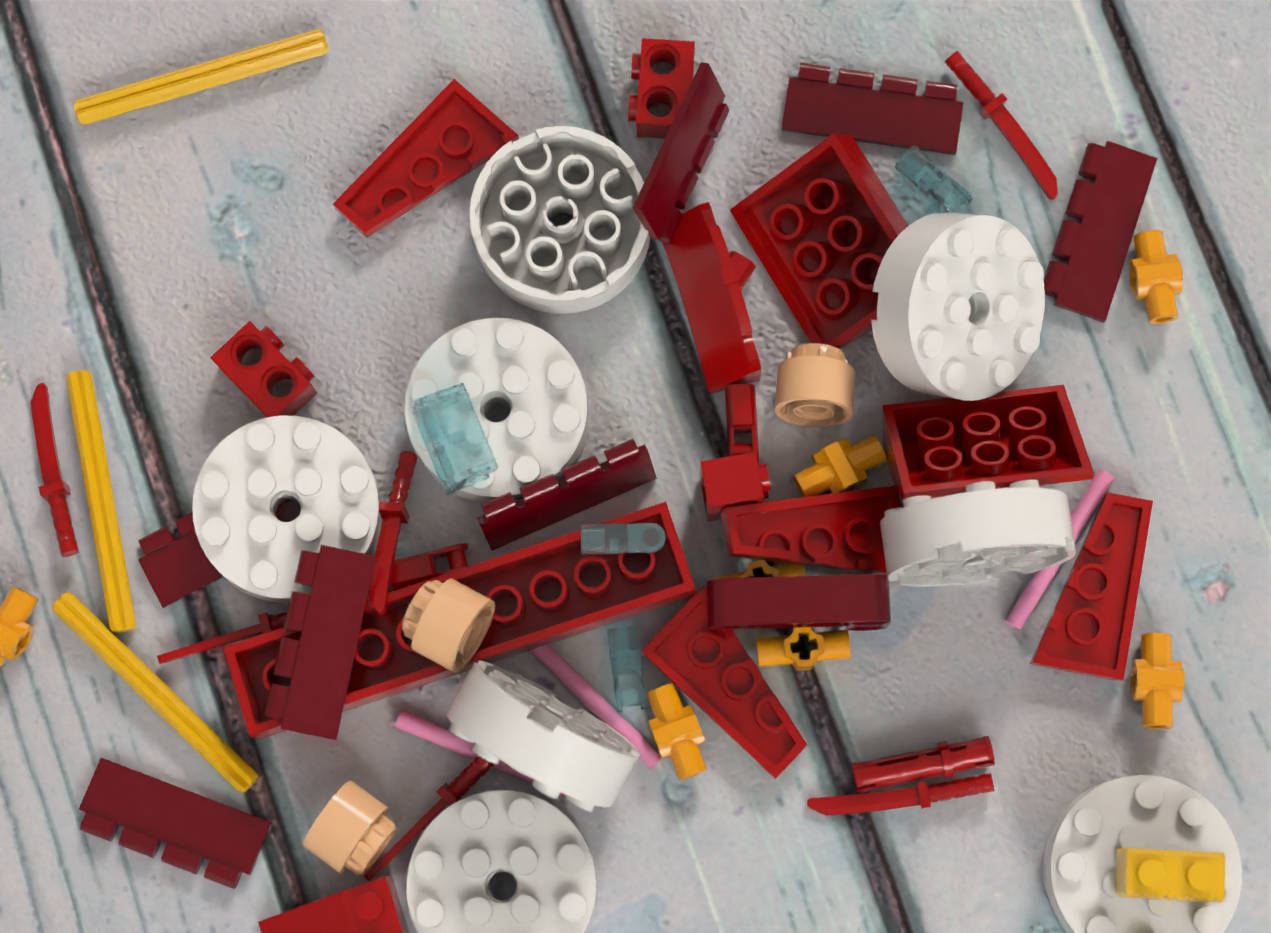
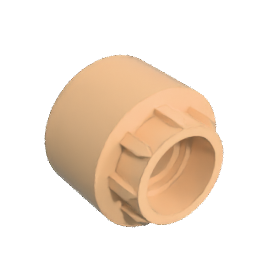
M811 343L794 347L787 354L786 360L778 365L775 414L789 423L808 427H831L848 422L853 416L855 370L848 364L845 354L840 349L826 344Z
M448 579L444 583L438 580L428 581L412 599L405 613L402 629L404 635L412 640L413 651L457 673L468 664L482 643L494 615L495 602L454 579Z
M350 780L338 790L321 811L309 829L302 845L340 874L349 869L356 875H364L382 855L397 829L395 822L387 817L389 807Z

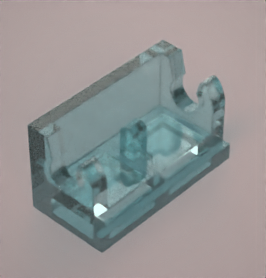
M464 383L415 400L412 414L446 496L490 478L489 473L496 471L498 465Z

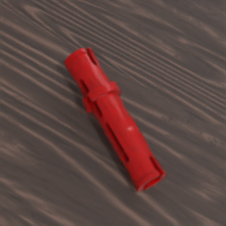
M989 736L952 744H948L947 741L937 742V747L851 763L856 789L860 793L874 788L917 781L928 777L944 775L945 779L952 778L956 772L995 765V759Z

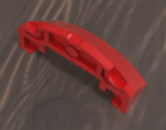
M706 202L683 213L670 242H662L683 301L708 393L713 394L725 390L724 387L730 384H743L760 380L762 369L752 337L750 319L727 245L719 225L715 222L712 208L709 202Z

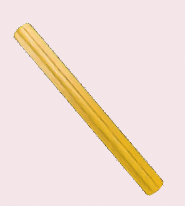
M315 29L77 99L73 102L75 115L81 124L86 125L324 55L328 52V43L322 29Z
M88 370L73 371L67 374L66 382L109 627L111 631L117 633L130 631L136 627V619L93 377Z
M65 592L54 602L52 610L237 791L244 793L254 785L258 779V774L74 594Z

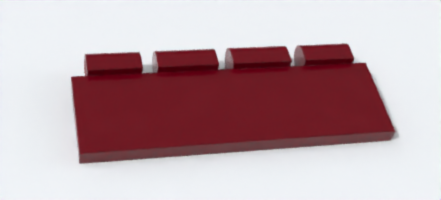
M700 63L632 207L645 230L648 231V235L654 240L665 243L670 242L682 216L680 210L685 209L698 181L697 174L702 172L715 144L713 138L718 137L730 111L727 104L723 103L725 94L709 63Z
M800 62L798 78L789 77L782 131L824 137L838 133L853 136L855 141L949 155H956L964 102L955 101L957 93L956 84L927 80L924 96L916 95L918 79L883 74L881 89L876 90L872 89L874 73L839 68L837 84L829 83L830 66Z
M1107 141L1105 146L1095 143L1087 144L1078 174L1093 180V183L1081 179L1075 180L1065 211L1068 217L1079 220L1080 223L1063 220L1052 251L1054 257L1067 261V264L1049 261L1043 279L1045 295L1055 298L1054 306L1103 323L1106 321L1158 158Z
M630 439L605 450L604 454L607 461L599 464L596 455L562 469L565 479L560 482L556 481L552 473L520 487L519 489L523 496L521 499L514 501L511 492L481 504L484 515L477 517V520L491 551L657 479L646 445L637 447L634 439Z
M287 500L278 506L275 513L276 517L282 522H291L300 515L301 506L295 501ZM193 512L175 521L182 536L179 539L175 540L170 528L166 525L138 540L146 555L138 559L162 608L223 577L207 558L199 543L193 522Z
M321 545L319 553L301 550L294 583L311 586L312 588L310 594L292 591L284 629L302 633L300 641L281 638L274 669V675L291 678L290 687L271 684L264 714L266 717L281 719L280 729L337 740L376 556Z
M100 758L79 807V810L86 812L80 825L81 831L111 842L116 835L119 825L123 826L118 845L151 858L156 856L161 842H165L167 844L163 851L161 862L196 875L204 858L209 859L204 878L232 889L237 887L242 873L251 875L272 825L267 820L104 758Z

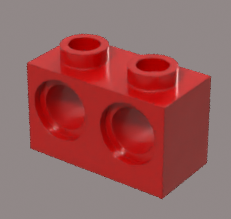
M642 38L641 53L632 54L631 80H639L638 95L629 96L628 122H636L637 137L665 139L693 80L695 41ZM659 62H667L674 67L670 73L665 75L657 74L651 68ZM661 103L669 106L671 112L666 116L656 117L650 114L648 110L651 106Z
M249 321L210 357L220 370L266 417L294 416L318 394L310 383L315 375L299 358L296 357L290 362L279 351L285 345L268 326H265L260 331ZM260 348L263 350L262 358L257 364L252 366L243 365V356L249 349ZM282 379L293 381L292 391L287 396L280 398L273 396V387L278 381Z
M756 452L700 461L699 479L707 522L720 520V510L725 507L763 503L764 499L769 498L768 491H771L767 465L766 463H757Z

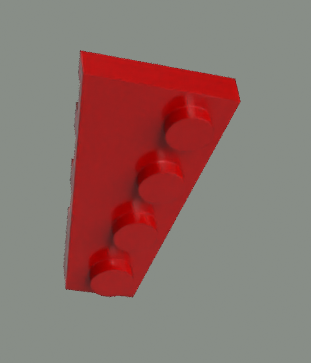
M453 79L333 203L336 211L365 237H369L489 161L505 144L510 141L513 143L519 140V135L457 80Z
M895 485L725 507L720 510L728 556L887 575L880 521L885 517V511L900 508L901 504L898 489Z
M1110 492L1104 495L1030 661L1031 665L1117 682L1124 681L1153 501Z
M705 585L694 594L641 650V653L774 779L807 746L804 738L766 683L760 670L746 652L734 630H713L708 628L707 588Z

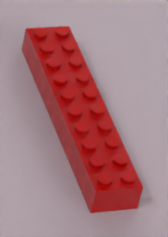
M663 502L389 592L386 613L383 615L377 614L370 599H368L343 712L469 671L473 664H478L479 661L493 663L693 597L695 586L667 503ZM448 579H454L495 602L494 615L482 643L468 664L457 673L413 651L412 640L404 635L402 629L403 619L412 599L428 581L438 580L444 583ZM283 627L223 647L250 737L260 740L287 731L280 729L281 719L266 717L264 714L271 684L290 687L291 678L274 675L281 638L300 641L302 632L284 629Z

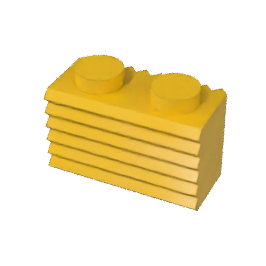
M1140 848L1117 849L1115 893L1120 898L1221 902L1225 898L1224 853Z

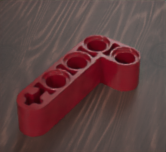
M885 574L724 578L707 581L708 628L713 630L845 626L846 630L871 631L886 629L891 623L889 580Z

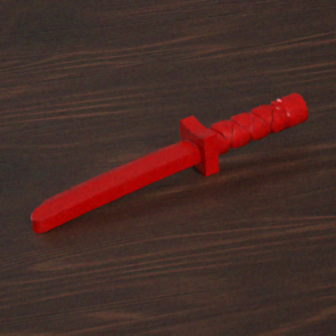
M954 52L945 60V64L954 72L966 89L970 90L972 96L983 107L979 113L984 120L990 117L1031 172L1049 200L1055 199L1058 195L1057 178L1027 134L1004 106L1008 99L1003 93L995 97V94L992 93L986 83H983L981 77L975 73L970 64L966 63L965 58L960 52Z
M39 383L31 399L37 452L44 486L38 488L40 496L48 501L50 505L49 508L54 519L53 524L61 556L69 557L79 553L77 541L74 538V529L71 526V517L68 513V504L65 501L66 495H70L71 492L69 485L62 479L48 387L44 383Z
M402 451L400 453L398 467H396L394 475L395 479H393L392 490H390L388 498L389 502L380 501L379 513L383 521L377 543L376 562L369 590V599L379 615L385 614L387 609L390 581L401 524H408L410 517L405 507V501H407L408 489H410L411 478H413L414 468L418 456L411 451Z
M267 612L259 614L260 624L157 655L159 664L171 662L283 628L287 613L283 612L274 616L273 614L269 615Z
M478 756L469 763L468 767L466 766L459 773L458 777L456 776L450 782V785L445 782L436 791L441 799L364 877L370 882L447 805L451 806L462 800V797L470 790L469 788L473 787L480 780L479 778L483 777L495 763Z
M991 773L978 777H966L962 780L956 779L951 780V782H939L935 785H927L926 781L916 783L917 787L810 798L807 800V805L809 808L825 816L883 811L921 805V809L931 807V802L935 803L939 800L946 801L951 800V798L956 799L967 795L972 796L979 793L994 792V784Z

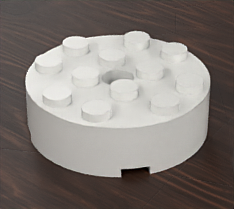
M569 126L536 129V133L522 137L513 143L510 141L501 147L480 172L470 202V227L480 261L493 283L508 297L521 305L553 314H569L590 310L606 303L624 290L640 270L650 242L648 231L645 230L632 208L644 184L632 159L619 146L602 135ZM559 213H566L573 217V220H570L569 223L563 226L555 227L549 221L554 215Z
M934 213L924 216L910 224L897 236L883 257L875 278L873 292H878L877 320H871L879 355L889 372L901 384L911 390L924 394L975 401L999 393L1017 378L1028 363L1032 353L1039 346L1045 308L1044 271L1026 237L1015 226L1001 218L962 213Z
M485 318L462 324L437 339L424 352L408 382L405 395V421L411 443L433 478L457 496L474 503L484 504L511 492L514 501L521 499L523 496L520 492V487L552 473L556 481L560 482L564 477L562 469L573 465L583 451L589 428V406L581 372L570 353L558 340L544 330L520 320ZM497 403L510 408V415L501 422H491L486 419L490 408Z
M283 415L267 417L248 423L232 432L210 453L198 475L193 494L192 512L196 535L212 565L227 581L242 592L260 600L279 604H289L292 591L310 594L311 586L294 583L301 550L319 553L321 545L370 555L375 545L380 525L378 491L373 473L365 457L338 430L320 421L300 416ZM287 500L297 502L301 506V512L295 520L282 522L277 519L275 513L281 503Z
M1022 480L1010 484V488L996 489L995 482L985 481L967 485L965 493L934 499L927 495L906 498L903 500V507L885 511V517L880 521L887 578L892 582L899 580L900 577V584L903 586H954L1000 580L999 572L1017 571L1026 575L1060 565L1076 555L1068 497L1059 490L1039 488L1038 480Z
M479 661L478 664L474 663L447 710V717L452 722L449 730L465 741L475 742L472 750L485 760L495 764L502 760L521 774L533 778L532 786L549 797L557 799L560 793L566 794V798L571 803L589 812L592 811L594 806L611 807L640 756L639 750L617 730L584 708L577 710L559 701L556 698L558 693L499 665L485 661Z
M1154 775L1126 776L1098 784L1081 793L1060 813L1050 830L1044 848L1042 875L1045 893L1048 895L1059 924L1066 933H1223L1235 913L1241 894V857L1237 842L1228 823L1216 807L1203 795L1187 785L1165 777ZM1120 848L1224 853L1225 898L1221 902L1120 898L1115 893L1116 851Z
M508 790L487 791L471 795L452 804L441 812L425 829L416 844L409 863L406 887L407 903L414 927L418 933H586L596 907L598 895L597 870L594 857L585 837L578 827L558 808L545 800L523 792ZM502 872L511 874L517 884L514 895L507 900L498 899L491 889L494 877Z

